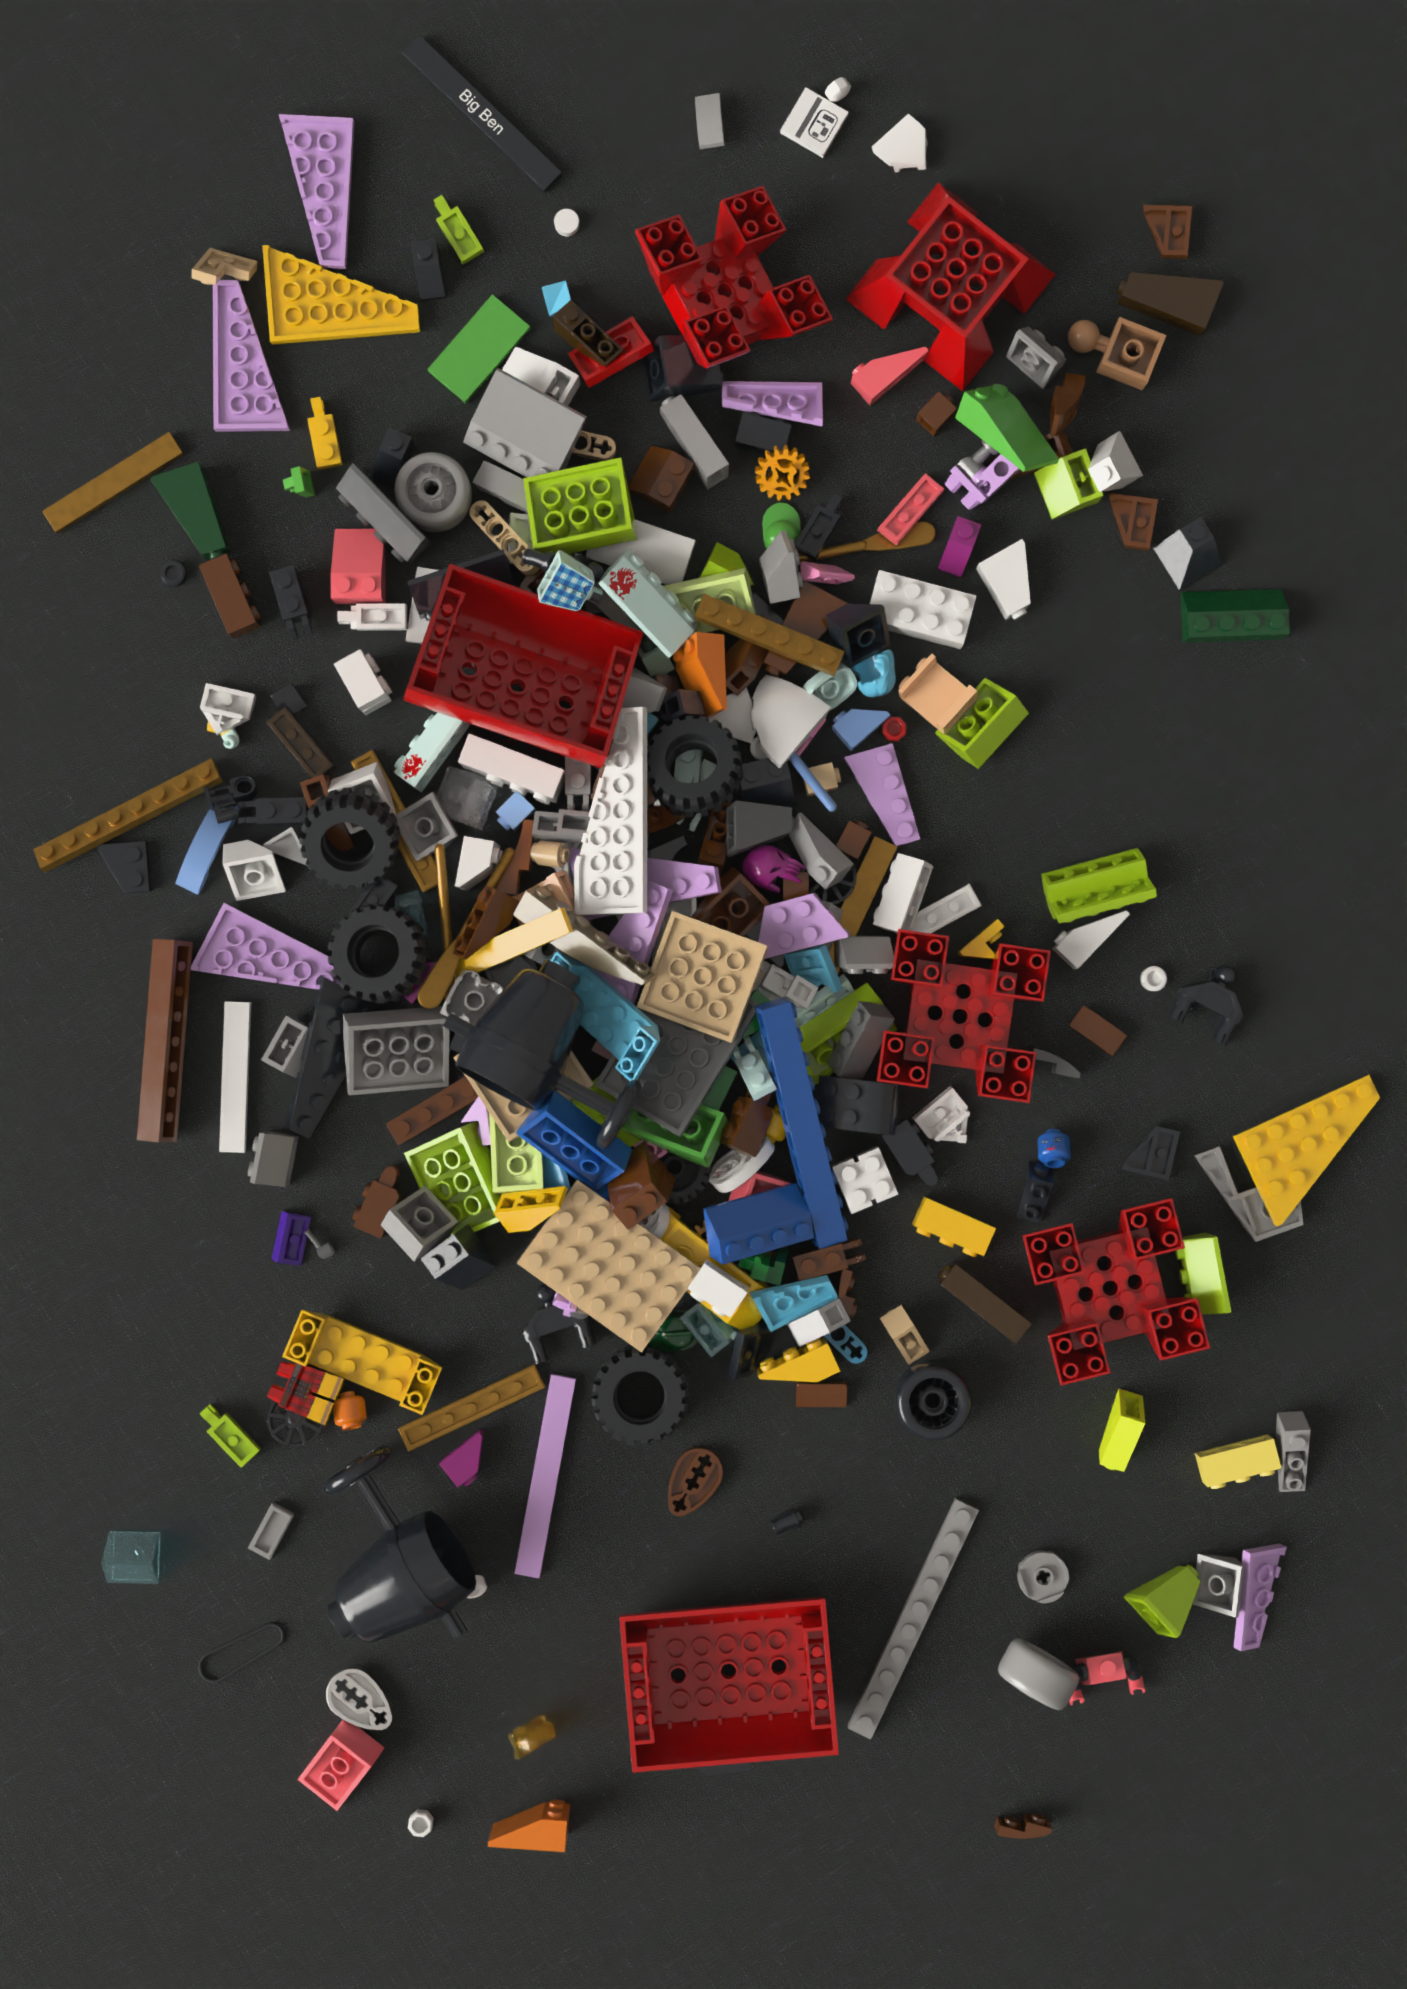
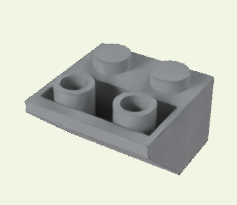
M786 530L780 531L760 558L763 582L770 604L800 598L799 588L803 587L801 573L798 571L797 566L800 564L798 551L795 549L793 538H788Z
M849 936L834 941V966L842 968V972L863 974V969H866V972L885 974L888 973V969L893 968L894 953L890 937Z
M285 1016L261 1060L297 1078L303 1063L301 1057L309 1025L292 1016Z
M274 1131L260 1132L259 1137L256 1136L253 1142V1151L256 1153L254 1162L251 1161L248 1168V1176L251 1177L250 1183L280 1187L289 1186L299 1136Z

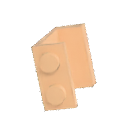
M933 654L928 658H923L917 664L915 673L911 677H905L900 683V689L898 690L899 696L904 702L944 735L978 699L977 690L971 685L968 687L964 686L937 663L936 656Z

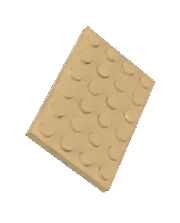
M578 1179L565 1195L561 1208L549 1217L517 1261V1264L641 1353L700 1270L698 1265L641 1224L637 1223L627 1230L611 1211L610 1202Z

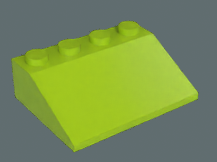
M622 458L523 478L532 544L535 551L546 553L548 551L558 552V550H561L566 554L638 540Z
M477 1121L404 1153L419 1188L421 1189L426 1186L457 1219L458 1224L450 1236L467 1224L476 1232L499 1222L494 1212L501 1195L504 1193L493 1192L491 1152L487 1145L482 1146V1140L478 1135L479 1125Z

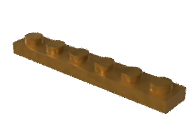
M707 594L703 595L694 619L833 677L845 652Z

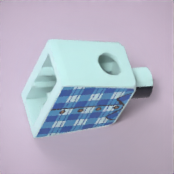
M558 550L537 588L540 603L573 611L580 610L585 600L596 604L599 603L603 590L593 586L595 580L593 571L561 550Z

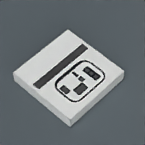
M805 87L782 126L780 133L823 158L845 122L848 111Z

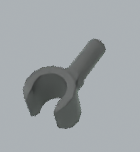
M310 1229L304 1232L313 1242L320 1258L326 1259L335 1254V1250L330 1242L322 1245Z

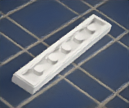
M251 1002L224 1003L219 1152H246Z

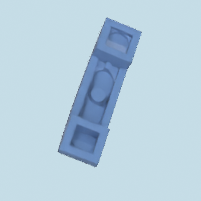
M238 804L234 806V809H238L240 813L241 808H238ZM212 810L208 811L185 856L176 880L177 885L197 895L200 894L210 874L208 870L229 828L233 827L236 819L218 824L215 812Z

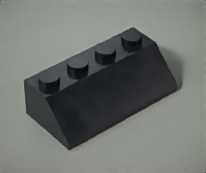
M504 549L456 565L515 586ZM448 568L407 581L420 619L425 618L426 621H430Z

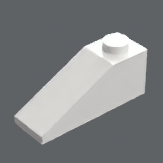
M1123 911L1070 930L1068 933L1063 931L1054 940L1056 945L1052 949L1073 969H1078L1130 914L1127 911Z

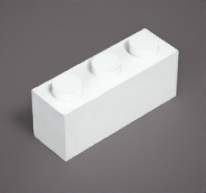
M898 853L896 859L891 864V874L888 883L883 887V897L879 907L875 910L873 924L883 930L896 934L898 929L911 931L933 866L924 860Z

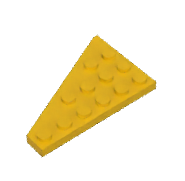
M262 245L269 334L272 345L420 332L419 308L417 304L401 300L390 293L386 294L376 290L372 286L360 281L348 279L342 274L333 273L323 269L322 266L304 259H298L289 253L285 254L270 248L269 245Z
M1370 1075L1357 1079L1233 1136L1274 1226L1284 1223L1380 1099Z

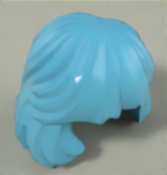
M891 650L875 654L850 668L860 680L857 683L859 690L868 697L883 696L894 687L896 676L894 656Z

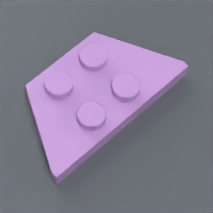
M815 893L765 906L758 942L769 946L764 958L766 959L850 936V933L835 919L836 916L823 905L822 900Z

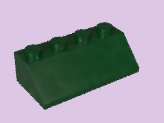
M1282 589L1181 593L1183 643L1282 640L1290 634L1289 608Z

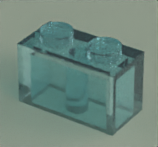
M700 1302L696 1303L680 1317L710 1357H713L736 1337V1331L731 1325L727 1324Z

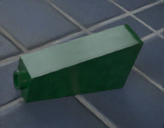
M199 462L150 477L152 483L204 558L212 560L221 555L231 553L204 468Z

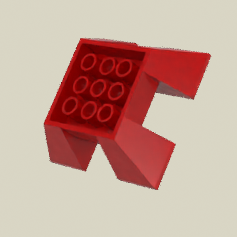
M938 182L907 222L918 230L919 234L902 255L877 259L846 297V300L884 330L905 304L940 330V333L927 353L924 362L963 392L994 353L983 324L984 319L1002 297L1025 314L1056 274L1017 243H1008L976 218L977 212ZM966 250H973L977 255H968ZM938 254L941 257V259H932L930 255ZM956 269L961 274L953 275L950 270ZM970 285H977L981 290L973 291ZM942 289L945 294L937 295L934 290Z
M764 186L722 199L719 206L715 241L696 247L680 214L638 228L635 231L654 282L697 364L706 369L749 353L750 348L748 344L758 340L791 337L833 320L810 275L773 287L757 256L786 231Z
M898 929L891 980L911 985L904 1033L885 1030L883 1032L877 1081L928 1088L931 1064L973 1069L976 1075L978 1096L1030 1103L1037 1052L1007 1048L1014 999L1044 1002L1051 951L999 944L990 969L946 963L949 936ZM960 984L965 985L968 989V995L965 999L959 998L956 994V989ZM931 1006H936L940 1010V1016L937 1020H932L928 1016V1009ZM957 1009L962 1010L965 1015L964 1021L960 1024L953 1020V1013ZM981 1013L989 1016L990 1021L986 1027H981L978 1024V1016ZM953 1034H957L961 1038V1045L956 1049L952 1048L949 1044V1039Z
M1172 1198L1121 1210L1117 1231L1081 1240L1076 1238L1073 1223L1022 1235L1035 1286L1052 1281L1054 1283L1063 1322L1047 1336L1060 1386L1110 1374L1103 1345L1105 1342L1145 1333L1160 1361L1210 1348L1198 1298L1165 1297L1155 1255L1185 1248ZM1101 1256H1106L1107 1265L1099 1269L1097 1267V1260ZM1136 1274L1138 1277L1137 1284L1129 1287L1128 1278ZM1107 1281H1112L1114 1285L1112 1291L1104 1293L1103 1285ZM1083 1287H1088L1089 1295L1085 1299H1080L1078 1296L1079 1290ZM1118 1305L1120 1308L1119 1314L1116 1317H1110L1109 1311L1111 1307Z

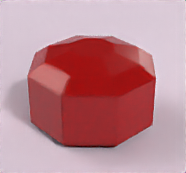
M900 717L888 718L882 726L883 736L888 741L898 742L906 735V723Z

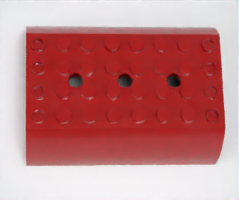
M449 564L405 692L404 701L601 768L608 756L643 632L583 610L573 611L540 603L538 594ZM465 667L471 668L475 674L466 675L462 669ZM518 684L523 688V691L515 692L512 690L511 685ZM567 701L571 708L564 709L559 705V702Z
M825 1597L620 1614L632 1773L839 1755ZM780 1659L786 1663L783 1671L776 1672L772 1669L771 1665L775 1660ZM725 1664H732L735 1667L736 1671L732 1676H725L721 1672V1668ZM676 1668L684 1670L686 1675L682 1680L678 1681L672 1678L671 1672Z

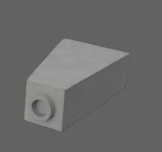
M681 394L676 398L675 396H670L662 402L663 406L660 407V415L688 460L694 462L695 471L706 489L708 490L726 479L729 474V463Z

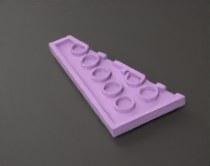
M279 114L319 264L322 268L346 269L354 119Z
M219 280L216 285L213 284L214 430L216 432L290 431L238 280Z
M569 848L574 882V864L577 855L580 856L581 849ZM647 858V881H655L673 889L669 903L722 892L718 867ZM618 914L587 915L584 918L589 921Z
M648 880L647 913L624 914L610 933V940L616 945L627 949L630 955L637 961L648 965L673 889ZM594 969L630 1002L635 1004L641 984L620 979Z
M223 903L191 965V970L318 990L320 989V975L339 984V980L335 979L331 973L334 967L329 965L327 955L226 903Z

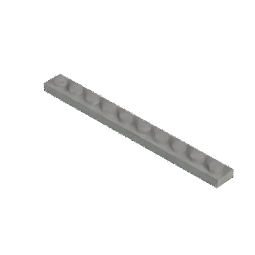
M957 1498L954 1499L848 1723V1729L869 1739L872 1738L979 1512L978 1508Z

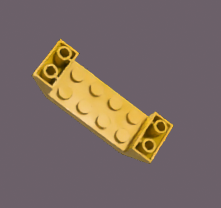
M668 1206L670 1220L667 1230L660 1239L700 1268L708 1259L749 1287L747 1294L731 1318L727 1315L722 1317L712 1310V1305L705 1300L700 1303L727 1324L739 1330L756 1326L762 1315L750 1292L771 1287L764 1281L750 1278L751 1276L743 1269L738 1268V1265L734 1262L722 1265L710 1257L708 1242L680 1221L681 1216Z
M304 1309L300 1312L282 1356L303 1366L311 1364L400 1401L399 1406L421 1415L424 1414L443 1368L419 1352L332 1316Z

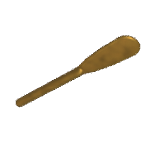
M926 521L917 522L897 546L881 533H877L862 541L823 548L816 560L863 550L883 551L927 545L934 540L936 531L934 526ZM798 553L800 563L814 561L813 559L801 553Z
M439 843L435 846L442 942L443 951H445L453 941L445 847ZM457 971L444 996L445 1000L457 980Z
M506 848L489 878L487 886L494 889L497 887L514 856V849ZM476 902V904L474 905V907H473L471 913H473V911H474V909H475V907H476V905H477V902ZM466 922L457 938L446 948L418 991V1001L424 1008L433 1009L442 1002L461 960V957L453 954L455 943L462 936L466 928Z

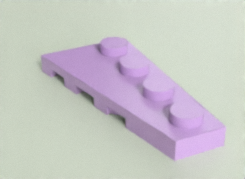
M722 381V407L746 412L754 411L762 415L822 426V383Z
M893 744L844 757L893 844L901 846L920 840Z
M1280 1543L1243 1550L1242 1564L1244 1565V1574L1234 1639V1648L1239 1651L1259 1648L1268 1617L1265 1614V1609L1272 1602L1274 1595L1271 1587L1274 1577L1278 1578L1281 1567L1277 1565L1280 1555H1285L1287 1548Z

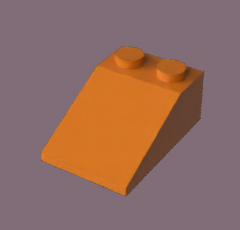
M695 632L673 654V659L676 662V671L685 690L700 691L705 712L704 716L711 718L727 709L724 635Z
M551 1800L494 1823L488 1840V1847L565 1852L570 1804H565L562 1800Z

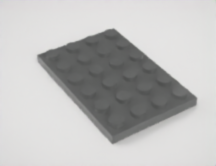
M749 999L734 1043L640 1009L658 1026L660 1042L637 1079L641 1083L642 1088L632 1108L682 1138L755 1018L756 1011L754 1006L759 1004ZM612 1055L595 1085L617 1098L629 1080L615 1068L619 1060Z

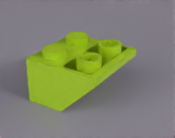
M1086 449L1064 456L1059 459L1057 464L1045 466L1034 473L1051 520L1094 505L1103 497V493L1099 492L1088 470L1091 461Z

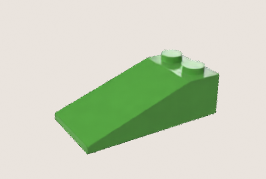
M994 384L964 392L955 418L1020 470L1026 472L1058 463L1059 458L1018 399L1004 385Z
M701 1105L681 1138L631 1108L632 1113L625 1126L621 1127L620 1130L685 1160L707 1168L710 1167L720 1145L722 1130L728 1122L723 1112Z

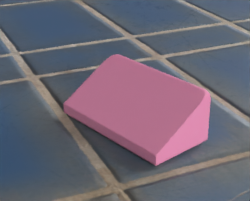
M810 562L800 563L803 581L838 585L855 579L853 574L834 565Z

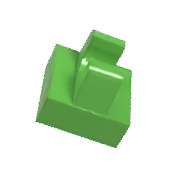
M300 466L291 468L292 476L283 479L284 489L305 498L314 496L310 471Z

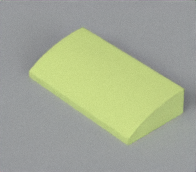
M746 568L663 586L666 591L673 592L682 608L690 610L694 616L704 594L756 615ZM696 620L697 626L692 634L719 629Z
M489 1113L493 1192L510 1193L544 1189L542 1153L520 1136L512 1142H508Z

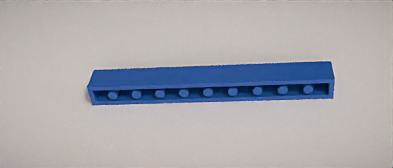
M783 997L756 1005L754 1007L771 1077L777 1088L775 1093L799 1191L811 1213L814 1235L811 1241L818 1249H823L847 1241L846 1231H848V1224L845 1217L841 1215L840 1208H843V1203L840 1195L836 1194L834 1185L837 1184V1178L829 1165L832 1157L829 1148L825 1147L823 1138L826 1137V1132L823 1124L819 1123L817 1114H820V1107L812 1094V1090L815 1089L812 1077L808 1076L806 1066H809V1061L806 1053L802 1052L800 1042H803V1036L800 1028L796 1027L794 1019L797 1018V1011L795 1005Z

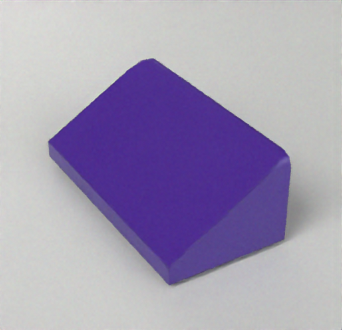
M288 1211L281 1212L272 1254L273 1261L301 1266L307 1235L304 1232L309 1229L311 1216Z

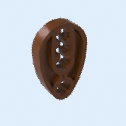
M695 1446L685 1450L677 1459L668 1488V1506L673 1515L681 1517L695 1511L713 1495L719 1486L723 1470L720 1458L714 1451L706 1447ZM706 1454L709 1455V1461L712 1463L704 1465L703 1472L705 1475L697 1477L699 1485H693L692 1488H689L686 1479L693 1478L694 1470L692 1468L700 1466V1456L705 1457ZM687 1493L684 1498V1505L686 1507H680L679 1510L675 1509L673 1501H679Z

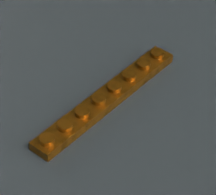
M211 758L33 849L40 869L46 873L205 792V786L210 789L222 783L223 780L216 763Z

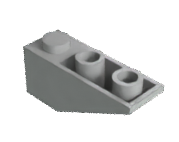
M1303 1411L1277 1412L1276 1447L1281 1464V1469H1278L1280 1492L1305 1491L1311 1430Z

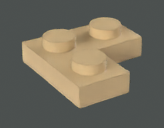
M209 248L192 268V279L199 280L207 285H216L225 274L234 277L236 280L249 281L257 271V261Z

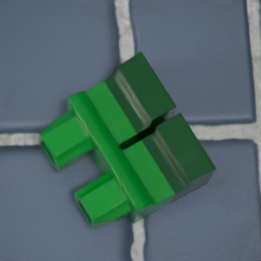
M789 1245L740 1259L738 1268L751 1270L750 1278L780 1285Z

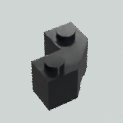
M659 674L651 676L652 679L667 688L660 710L654 711L661 716V719L666 722H672L671 720L679 718V721L685 720L686 715H693L694 719H698L700 715H705L700 691L679 689L677 676Z

